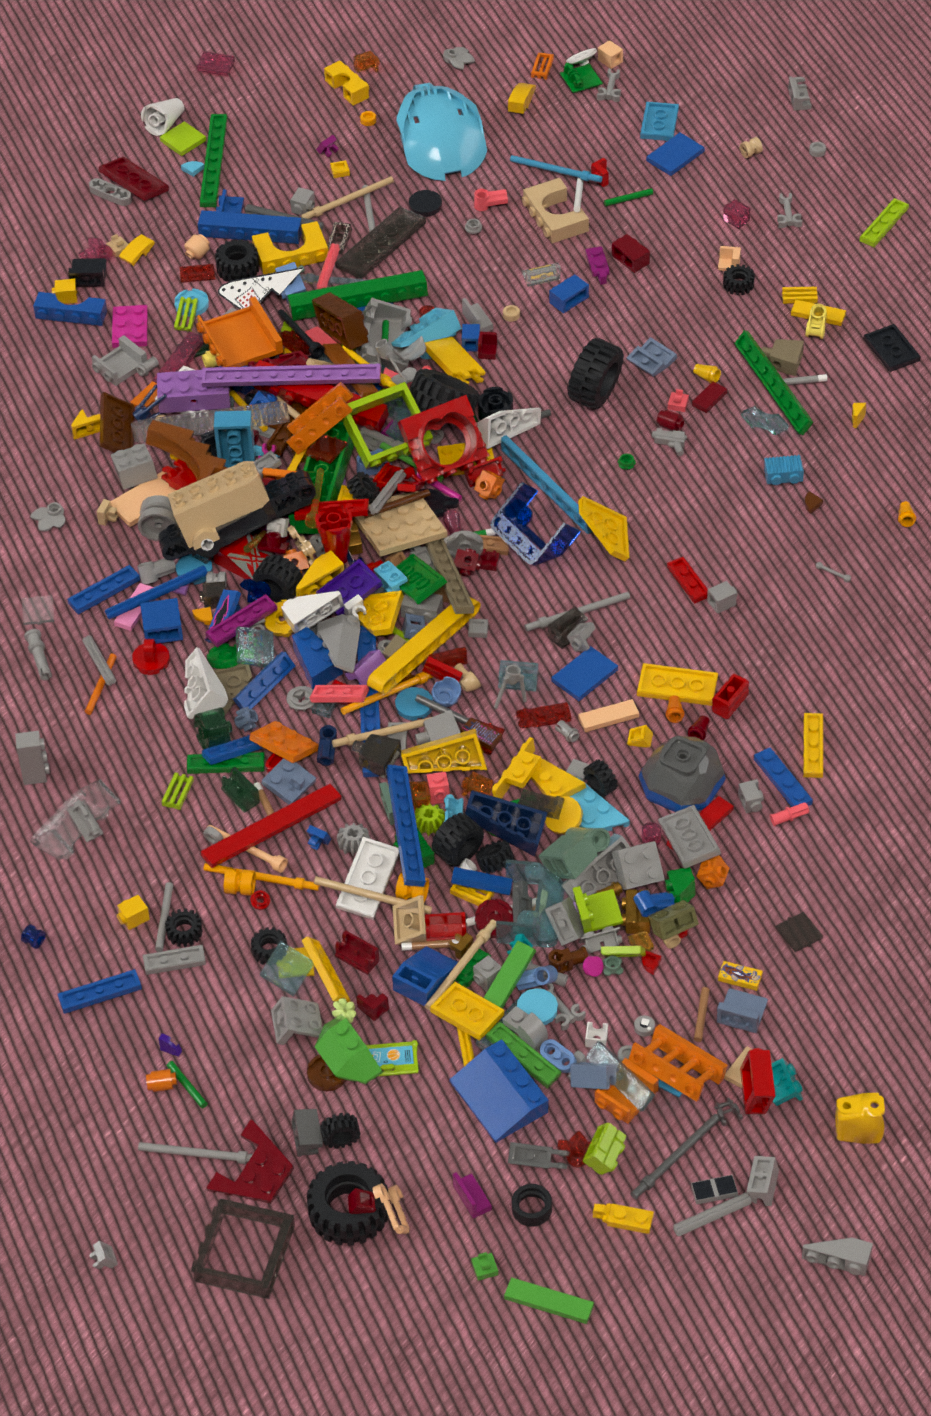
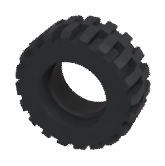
M594 338L589 341L578 356L579 358L571 372L567 388L569 398L592 410L602 407V404L611 395L621 373L624 361L622 349L600 338Z
M431 369L418 370L409 389L417 406L424 411L467 395L474 412L479 400V393L474 387L469 386V384L460 379Z
M341 1161L337 1162L335 1166L329 1165L325 1167L324 1172L319 1171L315 1175L316 1180L313 1179L311 1181L310 1189L307 1190V1206L310 1223L319 1236L324 1235V1240L328 1242L333 1240L337 1245L348 1243V1246H353L356 1242L360 1244L365 1243L367 1238L373 1239L377 1236V1231H382L389 1216L380 1197L375 1199L376 1211L373 1213H341L329 1206L336 1197L350 1194L355 1188L373 1192V1187L382 1183L388 1192L385 1180L382 1175L377 1174V1170L373 1167L367 1168V1164L361 1162L360 1164H355V1161H348V1163Z

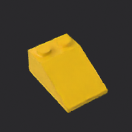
M332 551L320 555L315 559L297 585L296 597L316 594L317 590L344 571L343 562Z

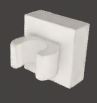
M280 517L267 524V533L278 532L281 534V537H287L286 528H288L289 519Z
M359 594L344 604L346 616L352 615L359 619L357 612L361 611L364 615L367 614L366 608L363 605V599Z

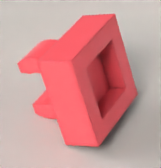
M676 389V393L671 392L668 410L685 412L689 395L683 394V390Z

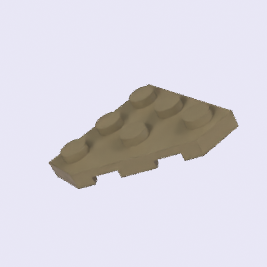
M249 663L238 664L227 669L214 670L225 688L228 701L218 713L203 716L204 721L223 718L235 704L233 698L253 680Z

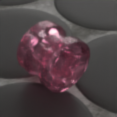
M649 822L643 825L642 843L655 841L656 846L660 844L661 827L657 823Z

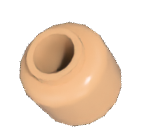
M194 234L184 245L185 254L190 259L200 260L210 249L208 239L201 234Z

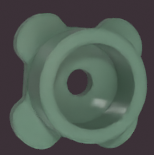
M609 956L603 959L605 968L603 973L606 976L611 974L621 975L624 971L621 967L622 959L617 956Z

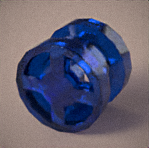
M29 924L21 934V941L25 944L29 943L34 949H38L45 940L46 932L41 929L37 930L36 926Z

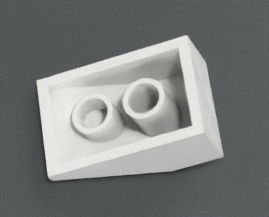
M335 591L291 598L284 602L281 609L284 619L293 632L297 633L305 627H313L342 608L344 604L341 593Z

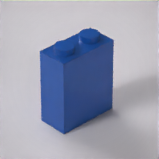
M177 598L140 603L145 639H155L156 644L183 640Z

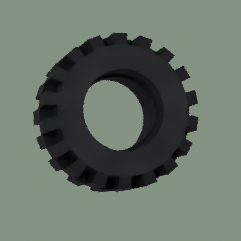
M234 239L230 242L226 241L225 244H221L217 248L215 253L217 274L224 281L230 282L232 280L254 277L259 272L258 252L253 243H249L247 240Z
M268 555L254 572L252 581L260 594H266L273 602L278 603L282 602L281 600L293 599L295 597L296 587L301 581L303 574L289 559L283 558L280 555Z
M465 813L455 814L448 818L436 831L431 845L432 850L449 866L458 867L466 858L471 859L478 851L484 839L483 828Z

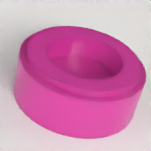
M588 956L583 963L585 974L593 977L599 976L603 970L602 959L597 956Z

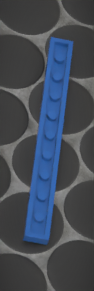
M360 626L357 648L358 661L369 651L376 650V636L363 626ZM369 688L366 697L378 693V691ZM379 700L360 708L361 733L380 729ZM381 737L361 741L362 762L367 759L371 752V747L381 749ZM382 758L370 770L363 766V777H379L382 773Z

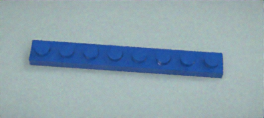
M388 765L386 773L404 885L424 887L426 880L407 767Z

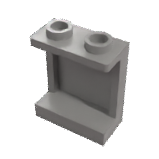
M123 335L119 338V347L100 359L96 355L92 356V368L96 373H100L106 381L117 386L137 373L136 368L138 364L147 361V355L144 350Z

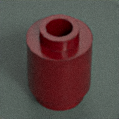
M661 410L658 413L656 421L661 427L672 431H679V429L683 428L684 419L682 415L669 410Z

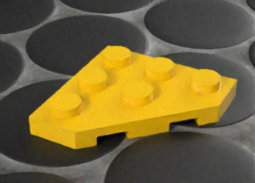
M582 496L578 500L581 517L610 555L624 562L628 560L627 517Z
M402 590L370 594L363 600V605L366 608L367 614L364 615L361 611L357 612L360 624L374 636L392 634L404 598Z

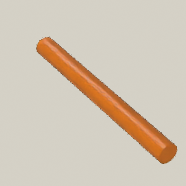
M112 653L109 655L108 660L106 662L110 670L112 669L114 662L117 658V656ZM100 675L84 711L88 715L92 714L106 683L102 675Z

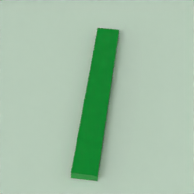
M211 114L200 207H217L228 120L227 114Z
M744 330L734 344L798 434L804 435L814 423L749 331Z

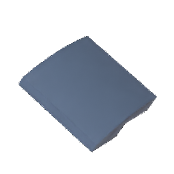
M650 337L642 347L637 346L626 359L649 375L655 376L669 367L678 357L676 353Z

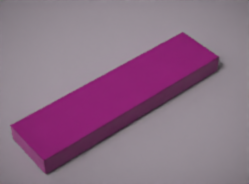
M265 594L206 631V637L216 647H219L276 611L277 605Z

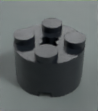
M489 387L483 390L481 395L479 394L478 418L480 421L498 411L513 410V396L511 392H506L501 387Z

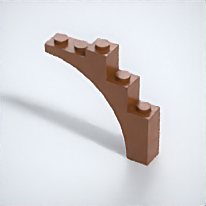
M152 420L147 430L146 444L160 448L186 462L197 481L228 468L225 467L226 459L211 456L212 453L209 452L210 445L195 441L196 439L193 438L194 430Z

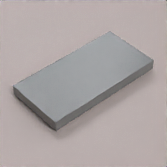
M695 805L658 819L660 827L684 869L721 854L720 848Z

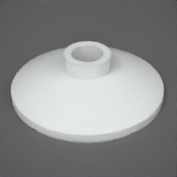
M592 48L577 53L568 58L566 62L571 64L579 63L580 66L589 63L588 59L597 52V49Z

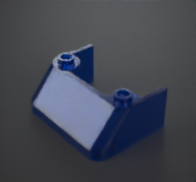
M521 482L492 518L491 528L526 563L537 566L563 555L580 534V531L563 523L546 544L527 526L533 517V512L527 505L538 493V490Z

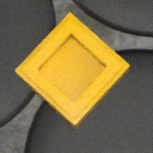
M346 160L330 163L333 178L350 176Z

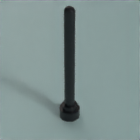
M280 309L278 311V315L309 346L310 354L315 358L321 357L325 351L324 347L319 342H314L284 310Z

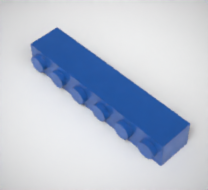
M201 210L198 232L205 237L252 241L253 235L268 232L272 242L299 244L302 234V220L298 217Z

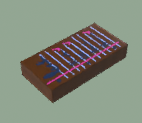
M472 717L460 729V733L476 728L481 746L491 751L503 739L501 733Z

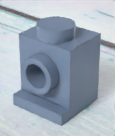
M406 613L402 631L404 638L411 639L425 627L424 616Z

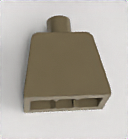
M776 339L773 348L762 347V351L770 359V362L777 371L796 376L803 356L804 341Z

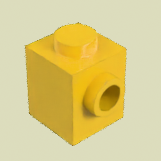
M75 279L55 280V287L52 288V293H55L57 300L63 304L78 303Z
M139 895L124 900L117 905V918L120 924H125L128 930L150 920L148 907Z

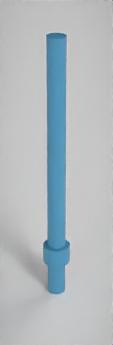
M514 155L510 157L511 162L578 177L587 182L589 180L602 182V176L591 174L589 171H578Z

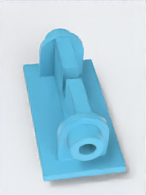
M452 794L446 795L444 798L446 809L445 821L455 814H463V798L456 800Z

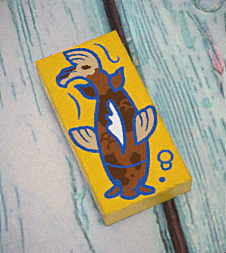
M723 961L718 981L757 991L763 971Z

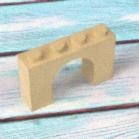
M560 178L523 189L522 203L524 207L528 208L531 217L535 218L538 227L542 228L545 237L551 243L589 231V218L582 208L579 212L572 211L566 214H552L545 210L549 206L567 201V187Z

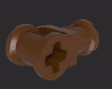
M584 946L571 952L569 948L563 950L554 949L548 955L550 962L548 965L554 966L557 972L564 974L567 971L573 970V965L584 963V960L588 957L587 950Z

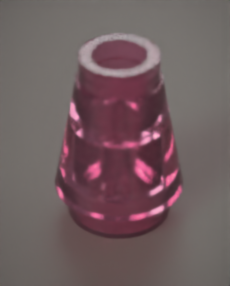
M456 510L446 511L443 514V522L449 534L452 535L454 532L461 531L460 514Z

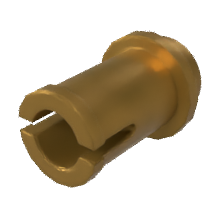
M611 882V885L599 891L597 890L596 893L613 889L615 896L619 897L623 890L619 882Z

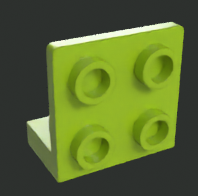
M580 886L572 888L584 934L623 923L613 889L587 896L586 893L582 894Z

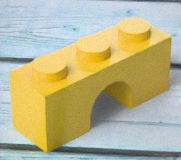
M340 60L324 68L325 81L334 89L343 86L344 98L353 106L369 98V85L367 82L363 81Z

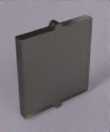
M804 912L792 918L788 917V920L776 925L778 932L795 953L807 946L811 947V944L823 939L821 932Z

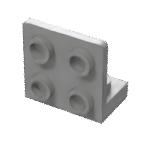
M282 996L271 1009L277 1044L284 1045L292 1037L293 1033L319 1037L323 1027L318 1003Z

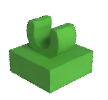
M485 1252L478 1254V1257L471 1258L477 1281L498 1275V1269L492 1253L487 1254Z

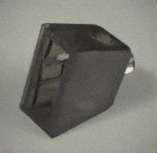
M371 734L365 743L355 740L352 745V751L358 753L360 766L385 778L387 766L394 765L401 754V740Z

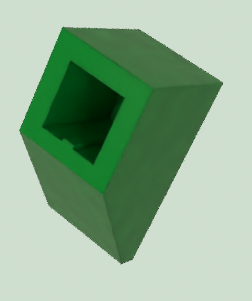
M691 868L667 871V879L664 880L666 892L669 891V893L673 894L675 898L674 904L682 900L688 903L696 895L695 878Z

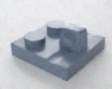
M283 758L262 779L261 784L289 805L297 801L316 782V777L298 763H291Z

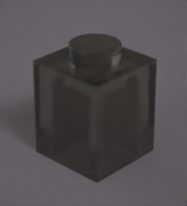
M225 581L203 583V591H199L200 602H204L205 608H217L223 589L226 590Z

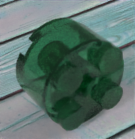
M222 707L194 715L193 725L194 728L198 727L199 733L196 734V737L203 750L231 741L229 732H232V725L230 721H226Z

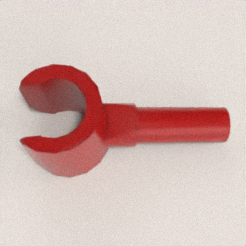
M412 467L403 469L406 474L405 480L412 478L417 482H421V479L417 477Z

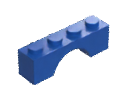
M38 292L33 305L35 319L102 326L107 314L106 299L88 297L80 304L66 305L57 300L55 293Z

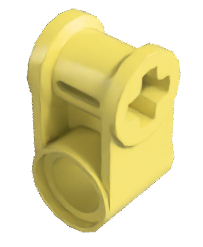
M823 304L812 306L806 327V337L816 336L820 337V339L824 338L827 312ZM817 312H822V313H823V315H821V316H816V315H814V314L817 313Z

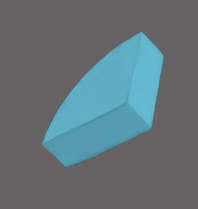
M197 161L186 162L181 165V170L193 177L204 169V163Z

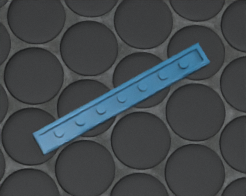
M507 435L501 437V451L587 534L593 532L579 514V505Z

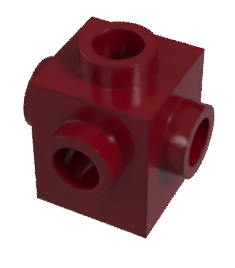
M466 548L465 550L457 549L454 563L460 575L469 577L475 574V570L479 571L482 560H478L479 554L475 550Z

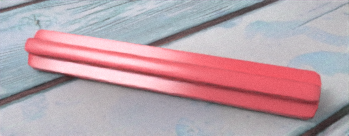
M332 243L330 245L316 285L317 289L327 287L340 250L339 244Z

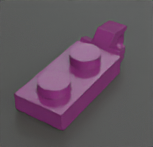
M602 246L585 249L592 277L598 276L600 285L607 284L609 267Z

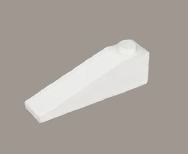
M538 407L498 411L477 422V427L482 434L481 437L486 444V449L501 443V437L505 435L512 438L539 425L541 422V409Z
M196 647L185 660V678L188 679V684L184 691L187 694L184 708L189 719L216 714L228 701L224 686L200 648Z

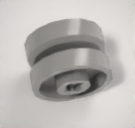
M162 495L146 498L141 504L138 519V530L148 539L158 541V534L171 524H177L169 498Z

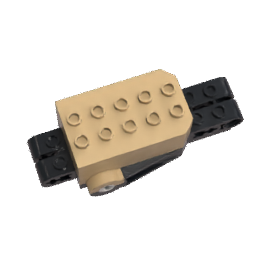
M243 461L169 493L168 498L177 524L169 525L158 534L162 556L170 561L192 553L193 556L198 554L202 557H212L218 553L220 548L273 520L312 504L311 500L316 496V489L310 474L304 470L290 472L285 477L279 480H272L264 486L254 461Z

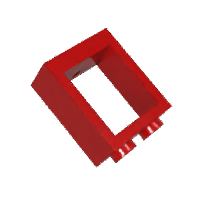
M754 1048L748 1051L740 1067L745 1114H766L775 1098L770 1050Z

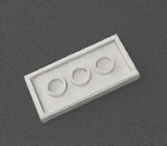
M363 837L344 884L384 894L399 857V848ZM341 891L336 908L374 920L381 901Z

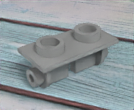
M78 800L73 803L74 806L67 809L86 842L104 834L84 801Z
M605 927L602 929V932L596 934L594 931L587 932L582 935L583 937L579 940V944L584 943L582 946L586 948L588 954L601 951V942H603L604 946H619V943H622L621 935H617L620 927Z

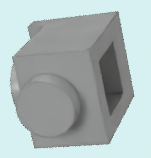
M758 779L739 784L738 797L746 813L758 812L763 807L761 802L764 801L762 791L758 790Z

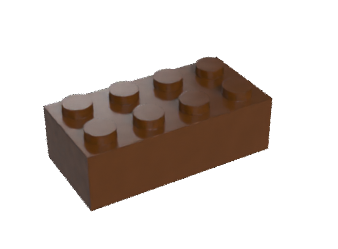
M331 292L312 300L319 328L332 339L349 350L369 342L367 337L368 330L364 326V315L361 310Z

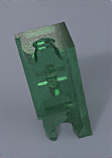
M233 767L230 770V778L227 779L225 775L222 776L221 790L245 813L260 803L259 791L236 767Z

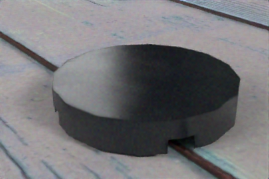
M417 191L409 198V209L417 216L424 215V217H429L441 210L442 198L435 191Z

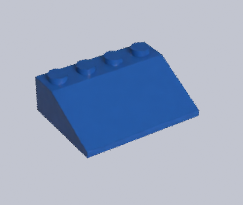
M502 1039L484 1049L449 1079V1082L495 1143L548 1113L549 1100Z

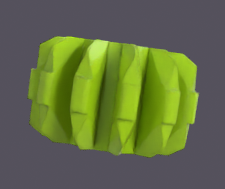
M431 803L428 806L422 804L421 808H416L415 819L417 829L421 834L427 833L428 837L431 833L436 834V831L445 821L444 810L440 809L438 804L432 806Z

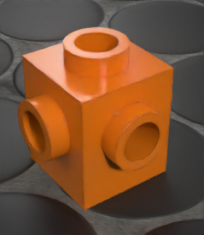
M482 470L481 475L476 479L473 490L479 492L478 496L486 500L489 498L496 499L502 491L505 479L491 471Z
M296 549L286 551V555L282 556L289 559V561L292 559L296 560V567L300 569L301 573L302 570L309 568L307 557H305L302 551L297 552Z
M718 855L701 863L697 878L706 889L720 887L724 885L730 868Z

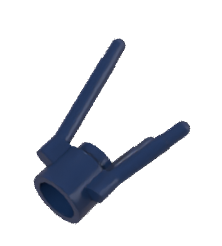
M154 385L132 413L140 424L143 422L148 423L156 418V416L165 414L157 412L151 415L150 410L167 397L166 394L158 398L150 406H143L157 389V385Z

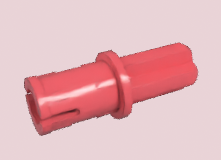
M801 803L791 808L785 807V810L770 814L772 825L776 826L789 820L792 822L793 819L808 814L810 812L809 807L806 803Z

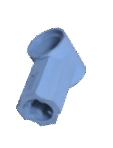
M546 965L524 971L516 986L520 991L551 984L557 980V969L554 966ZM544 970L548 974L547 980L543 976Z

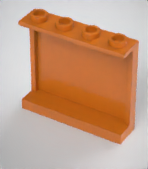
M256 296L249 298V307L207 321H203L201 316L197 315V331L202 333L204 343L209 345L210 353L212 356L215 355L219 367H242L248 365L250 361L257 362L259 359L263 360L264 358L283 353L282 339Z

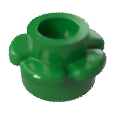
M626 453L620 456L618 464L621 469L630 470L634 467L636 461L631 454Z

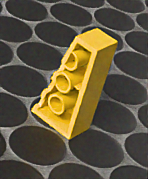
M476 728L401 750V757L408 773L487 770V764Z

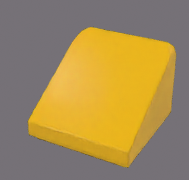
M866 403L852 404V423L854 428H857L865 417Z
M647 725L631 728L627 744L629 746L651 747L653 732Z

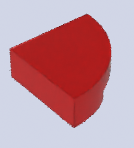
M646 950L645 956L641 957L642 966L648 973L654 975L662 960V956Z

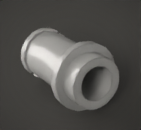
M152 356L144 363H139L136 371L140 376H147L149 371L159 365V362Z
M560 720L557 723L560 728L555 726V730L566 737V741L572 743L577 741L579 738L578 730L570 727L565 721Z

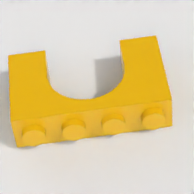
M315 221L301 225L304 245L294 251L277 249L273 245L268 232L253 235L252 243L257 248L259 266L263 275L275 273V268L295 262L296 267L325 261L328 254V246L318 222Z

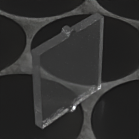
M53 595L22 598L23 625H40L41 623L54 622Z

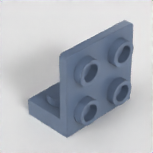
M730 988L724 1002H719L717 1023L757 1033L768 999Z

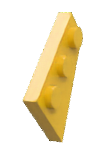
M542 758L541 764L530 778L549 802L558 797H570L586 788L585 782Z

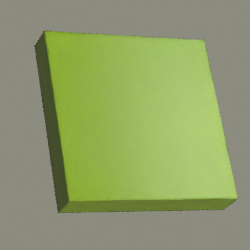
M184 121L161 135L160 141L182 157L204 143L206 136Z

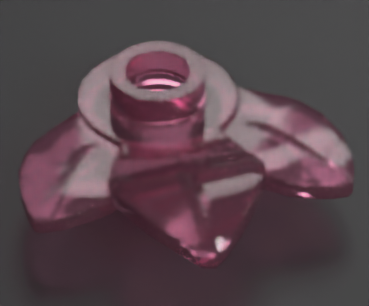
M88 238L90 248L79 253L82 259L106 258V260H109L113 255L112 248L105 245L99 238Z

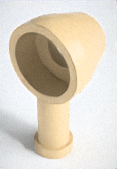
M461 663L455 666V669L463 673L460 686L465 692L474 691L481 687L479 680L471 671L468 672Z

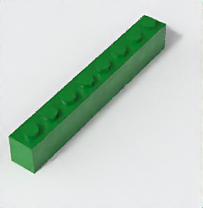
M419 270L287 295L289 310L293 321L316 317L312 300L329 292L358 308L367 306L371 298L392 303L428 296V289L424 272Z

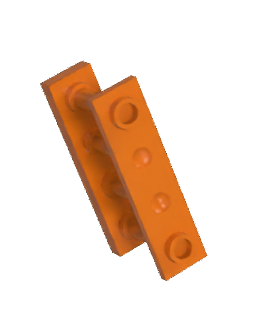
M342 382L337 384L287 425V429L293 436L286 443L299 455L353 411L346 403L353 397L351 391Z
M661 1024L655 1027L651 1043L644 1048L636 1042L633 1043L628 1059L696 1102L700 1098L704 1083L710 1079L719 1085L723 1082L728 1067L726 1063ZM659 1048L667 1054L661 1058L652 1052ZM676 1058L684 1063V1065L677 1068L670 1062ZM694 1069L702 1075L695 1079L687 1074V1072Z

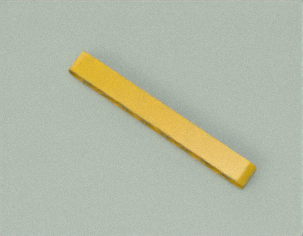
M470 597L474 606V613L455 614L450 604L375 669L368 677L367 686L383 695L387 694L468 623L469 619H472L478 613L481 603Z

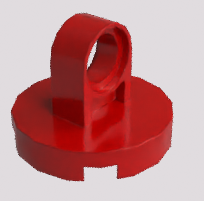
M144 639V644L139 645L132 654L133 666L141 674L160 673L159 670H162L164 667L166 669L170 663L169 650L161 643L156 644L155 639Z

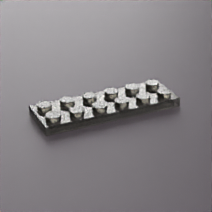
M398 207L335 262L336 268L363 279L426 224V217Z

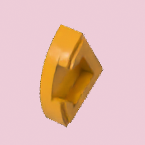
M210 607L192 610L195 620H199L205 625L211 624L213 617Z

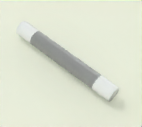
M827 374L784 378L783 380L787 385L827 381Z

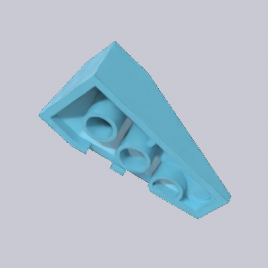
M434 308L419 318L420 323L411 325L410 331L402 333L391 344L395 347L410 346L421 336L424 342L453 337L462 328L454 310Z

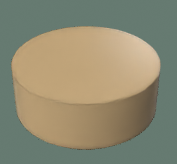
M514 305L506 306L503 309V318L509 322L518 320L520 318V309Z

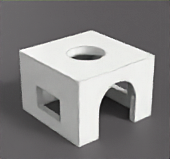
M587 1022L585 1047L606 1049L608 1023H603V1028L596 1029L593 1027V1022Z

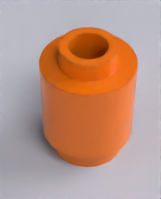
M171 1069L151 1071V1074H146L148 1091L172 1090L173 1085H177L176 1073H172Z

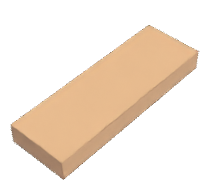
M633 699L578 714V719L584 732L639 717V711Z

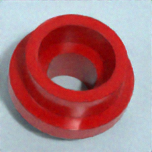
M263 890L256 891L251 895L250 903L255 909L264 910L270 904V896ZM262 899L264 902L259 903L257 900Z

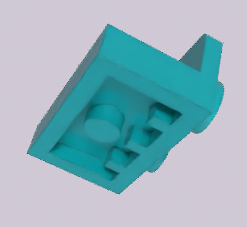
M784 1058L771 1063L775 1088L773 1103L778 1106L794 1097L799 1101L803 1100L801 1094L803 1088L794 1076L797 1072L793 1064H788Z

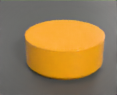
M365 111L360 115V123L364 126H372L377 121L376 114L372 111Z

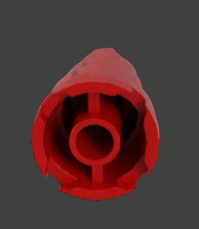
M339 504L326 505L320 508L319 514L316 513V528L321 536L325 553L332 551L345 565L353 523L352 513L347 507V510H345Z

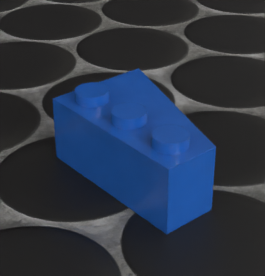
M305 627L292 635L293 650L313 690L316 685H326L343 674L342 669L334 666L328 656V648L323 647V641L312 630Z

